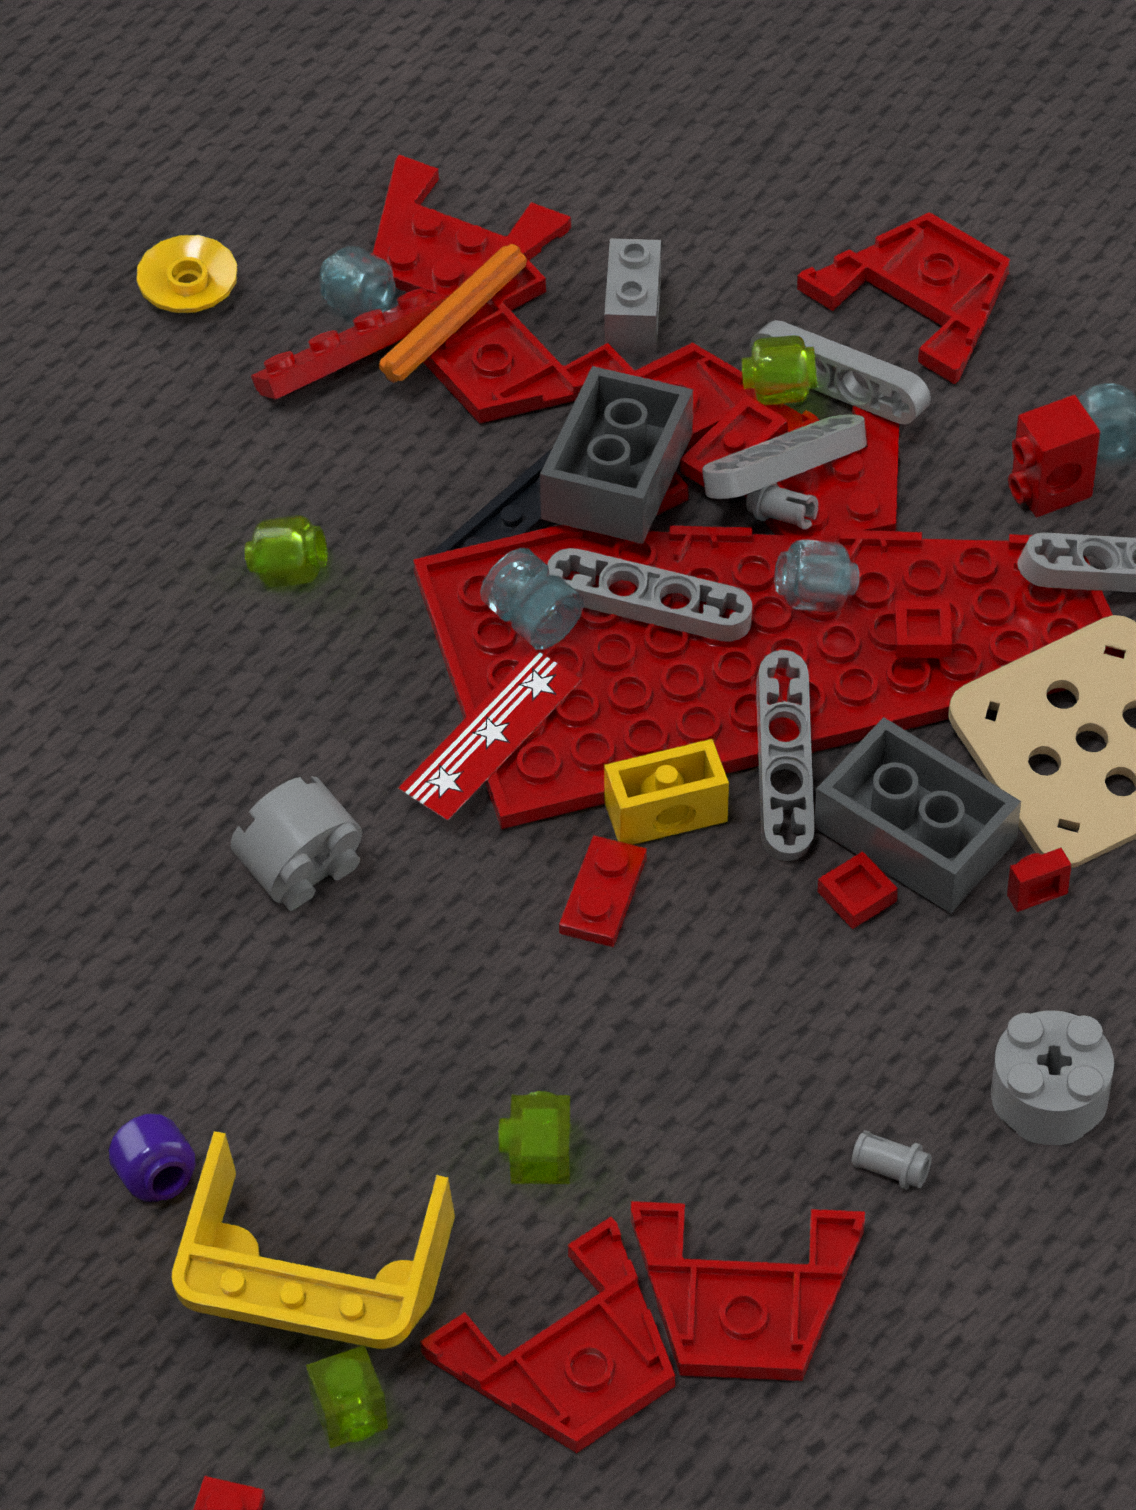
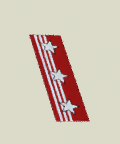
M533 648L398 789L446 820H449L572 691L582 678Z

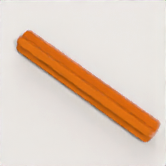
M517 245L503 246L380 360L379 368L385 374L387 380L392 383L403 381L526 266L527 259Z

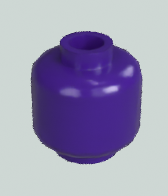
M144 1114L131 1119L122 1125L113 1136L108 1149L110 1165L132 1196L144 1202L167 1200L181 1193L190 1181L196 1167L195 1152L175 1123L161 1114Z

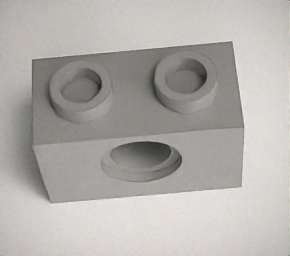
M610 238L604 313L605 344L609 343L617 353L656 354L661 286V240Z

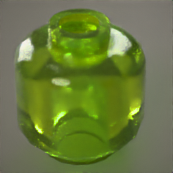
M800 336L759 338L752 345V357L741 358L744 389L754 388L756 399L763 405L802 402L808 397L810 388H817L814 346L806 347L803 338Z
M292 515L260 521L255 527L252 541L246 542L245 560L251 573L257 572L261 581L268 587L276 588L313 582L319 575L320 568H324L327 565V542L321 527L318 525L314 526L306 516Z

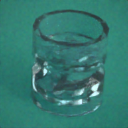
M519 548L502 557L489 571L480 590L481 600L505 622H511V627L536 650L547 649L561 641L573 629L584 607L583 597L560 576H550L549 566L529 548Z

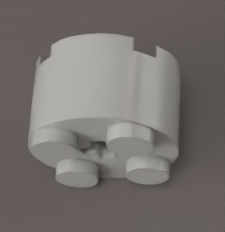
M311 776L312 783L306 784L301 777H298L270 791L249 811L255 820L244 833L238 826L231 838L232 852L271 898L277 903H283L289 911H293L314 896L315 888L313 885L328 875H331L334 880H340L354 871L360 863V857L355 851L361 841V827L319 778Z
M1040 1011L1031 1014L1020 1013L1009 1021L1008 1028L1000 1037L996 1047L991 1099L997 1115L1014 1129L1016 1134L1038 1144L1063 1145L1082 1138L1084 1134L1092 1130L1103 1119L1109 1101L1114 1058L1110 1044L1103 1035L1102 1026L1090 1016H1077L1062 1011Z

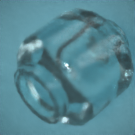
M346 246L337 250L323 262L320 269V292L323 300L331 307L352 318L376 309H381L383 313L394 299L396 284L391 266L384 259L359 246Z
M1104 383L1095 385L1083 392L1078 399L1101 431L1097 460L1113 461L1123 459L1135 452L1136 397L1132 391L1120 384Z
M798 540L791 544L787 552H781L778 556L775 567V588L779 595H784L786 603L792 609L819 612L838 611L844 605L848 595H854L857 591L859 568L856 563L851 562L847 549L841 543Z

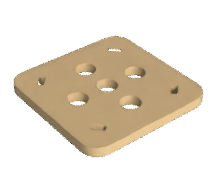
M1117 615L1102 618L971 681L955 691L949 705L948 717L951 725L987 780L1021 801L1018 827L1036 853L1044 854L1062 847L1072 864L1071 868H1074L1136 839V790L1128 796H1117L1111 793L1105 784V780L1108 777L1119 774L1129 777L1136 787V729L1130 727L1123 718V713L1126 710L1136 708V622L1134 620ZM1105 646L1126 651L1124 659L1103 654ZM1055 688H1065L1075 695L1077 703L1071 708L1060 709L1048 701L1046 694ZM988 706L991 710L998 711L995 721L985 719ZM1084 731H1094L1104 738L1106 747L1098 752H1087L1077 744L1076 736ZM1037 754H1047L1057 761L1059 770L1052 775H1040L1030 768L1028 760ZM1057 826H1061V827H1064V828L1076 830V831H1078V833H1077V832H1073V831H1069V830H1066V829L1058 828Z

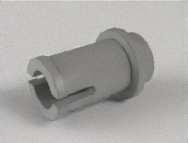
M776 482L748 493L746 506L747 510L752 512L757 520L766 521L769 518L797 525L802 529H808L812 526L811 520L804 519V516L813 520L816 519L818 499L813 495H805L780 488Z
M864 1130L859 1135L855 1144L851 1163L855 1168H863L898 1180L899 1186L907 1190L910 1185L918 1188L922 1187L929 1173L932 1156L929 1153L923 1152L921 1144L914 1143L911 1147Z

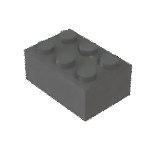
M592 366L540 473L541 519L643 544L678 468L680 459L683 457L692 437L693 389Z
M883 717L816 788L814 828L855 854L863 851L880 870L947 912L952 913L1017 841L1021 801Z

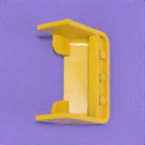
M214 1131L172 1270V1283L179 1301L186 1308L195 1312L371 1348L387 1349L403 1342L430 1307L436 1290L455 1218L449 1178L436 1175L414 1260L391 1262L378 1272L374 1280L260 1257L257 1241L248 1230L240 1226L222 1223L236 1177V1170L226 1133Z

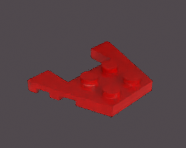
M398 155L395 160L372 253L369 275L370 279L405 292L424 288L426 292L445 295L448 298L503 246L517 245L521 253L528 260L532 259L541 252V248L556 237L561 238L571 229V217L531 202L507 236H503L478 225H473L434 209L421 206V203L439 180V169Z
M928 212L877 236L875 244L857 253L849 249L834 256L833 264L816 271L813 267L802 271L797 275V290L833 311L865 281L873 284L942 326L919 348L918 363L956 384L963 374L1007 279L1010 259Z
M528 259L526 266L423 362L479 424L576 401L592 366L625 374L635 371L609 343L565 366L545 348L511 312V310L546 292V278Z
M690 343L629 374L693 389V431L686 450L692 448L746 395L788 419V432L819 421L816 415L807 410L800 414L785 405V397L774 390L768 389L763 392L745 381V373L695 343ZM677 472L673 476L656 516L688 500V485Z
M853 406L852 415L863 416L865 420L866 447L777 482L780 488L816 496L818 499L816 519L813 520L804 516V519L811 520L812 526L808 529H802L797 525L773 518L767 519L764 523L775 535L839 536V530L896 531L899 423Z
M631 1201V1224L679 1375L802 1381L864 1233L865 1212L811 1209L808 1264L701 1260L683 1258L685 1204Z
M612 1216L568 1244V1257L599 1294L507 1355L501 1356L465 1312L420 1341L421 1353L428 1361L575 1453H578L675 1387V1373L650 1309H647L642 1296L637 1274L631 1259H628L617 1222Z

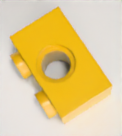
M712 739L604 765L605 806L619 842L634 845L728 822L729 782Z

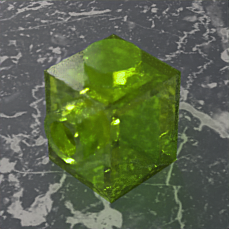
M536 1091L528 1095H511L510 1118H499V1153H509L511 1184H570V1095H555L546 1091Z
M360 1346L306 1365L310 1398L330 1449L348 1442L362 1441L374 1433L388 1429L385 1396L365 1346Z

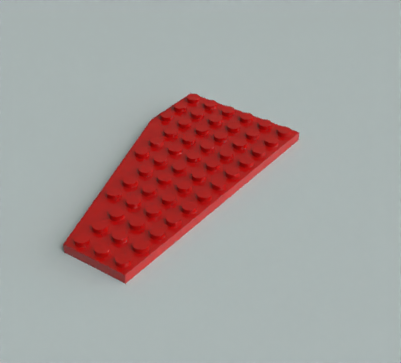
M561 524L413 559L414 574L463 719L480 704L533 648L582 678L572 691L485 781L501 829L605 804L604 765L712 739L725 774L759 766L756 680L761 662L765 656L773 651H793L801 656L807 665L809 673L811 750L813 753L862 741L883 717L904 730L949 719L951 698L955 691L963 685L1102 618L1113 615L1102 590L1048 588L1029 582L1018 569V559L1029 538L1033 535L1009 534L1008 541L922 539V532L839 530V536L752 534V528L670 526V532H648L642 544ZM574 548L734 586L750 596L752 601L751 628L745 636L738 640L720 641L579 605L564 603L557 600L549 592L547 586L548 561L558 551ZM1083 556L1084 560L1090 565L1087 557ZM571 571L568 577H563V579L572 580L576 574L580 573ZM596 576V584H592V587L599 588L600 576ZM621 580L611 584L608 589L615 595L629 596L635 593L638 587L630 581ZM680 593L667 594L661 599V603L670 609L683 608L690 602L685 595ZM895 600H950L951 658H896ZM700 601L699 613L703 614L704 604L707 605V602ZM726 609L725 613L719 617L729 619L730 615L736 611ZM1105 646L1103 654L1124 659L1126 651ZM776 668L774 677L771 678L777 679L779 683L777 703L787 702V690L790 680L793 678L787 677L786 669ZM1055 688L1050 690L1046 695L1065 691L1067 689ZM776 718L768 725L771 735L778 741L790 742L800 734L797 724L789 718Z

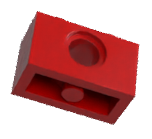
M1075 394L1018 415L1016 439L1012 441L1013 469L1012 474L1008 476V483L1016 502L1019 504L1026 502L1036 518L1091 498L1093 494L1101 431Z

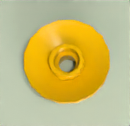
M179 235L160 241L146 251L137 266V285L143 297L157 308L174 313H195L214 307L229 296L237 283V263L231 251L217 240L201 235Z

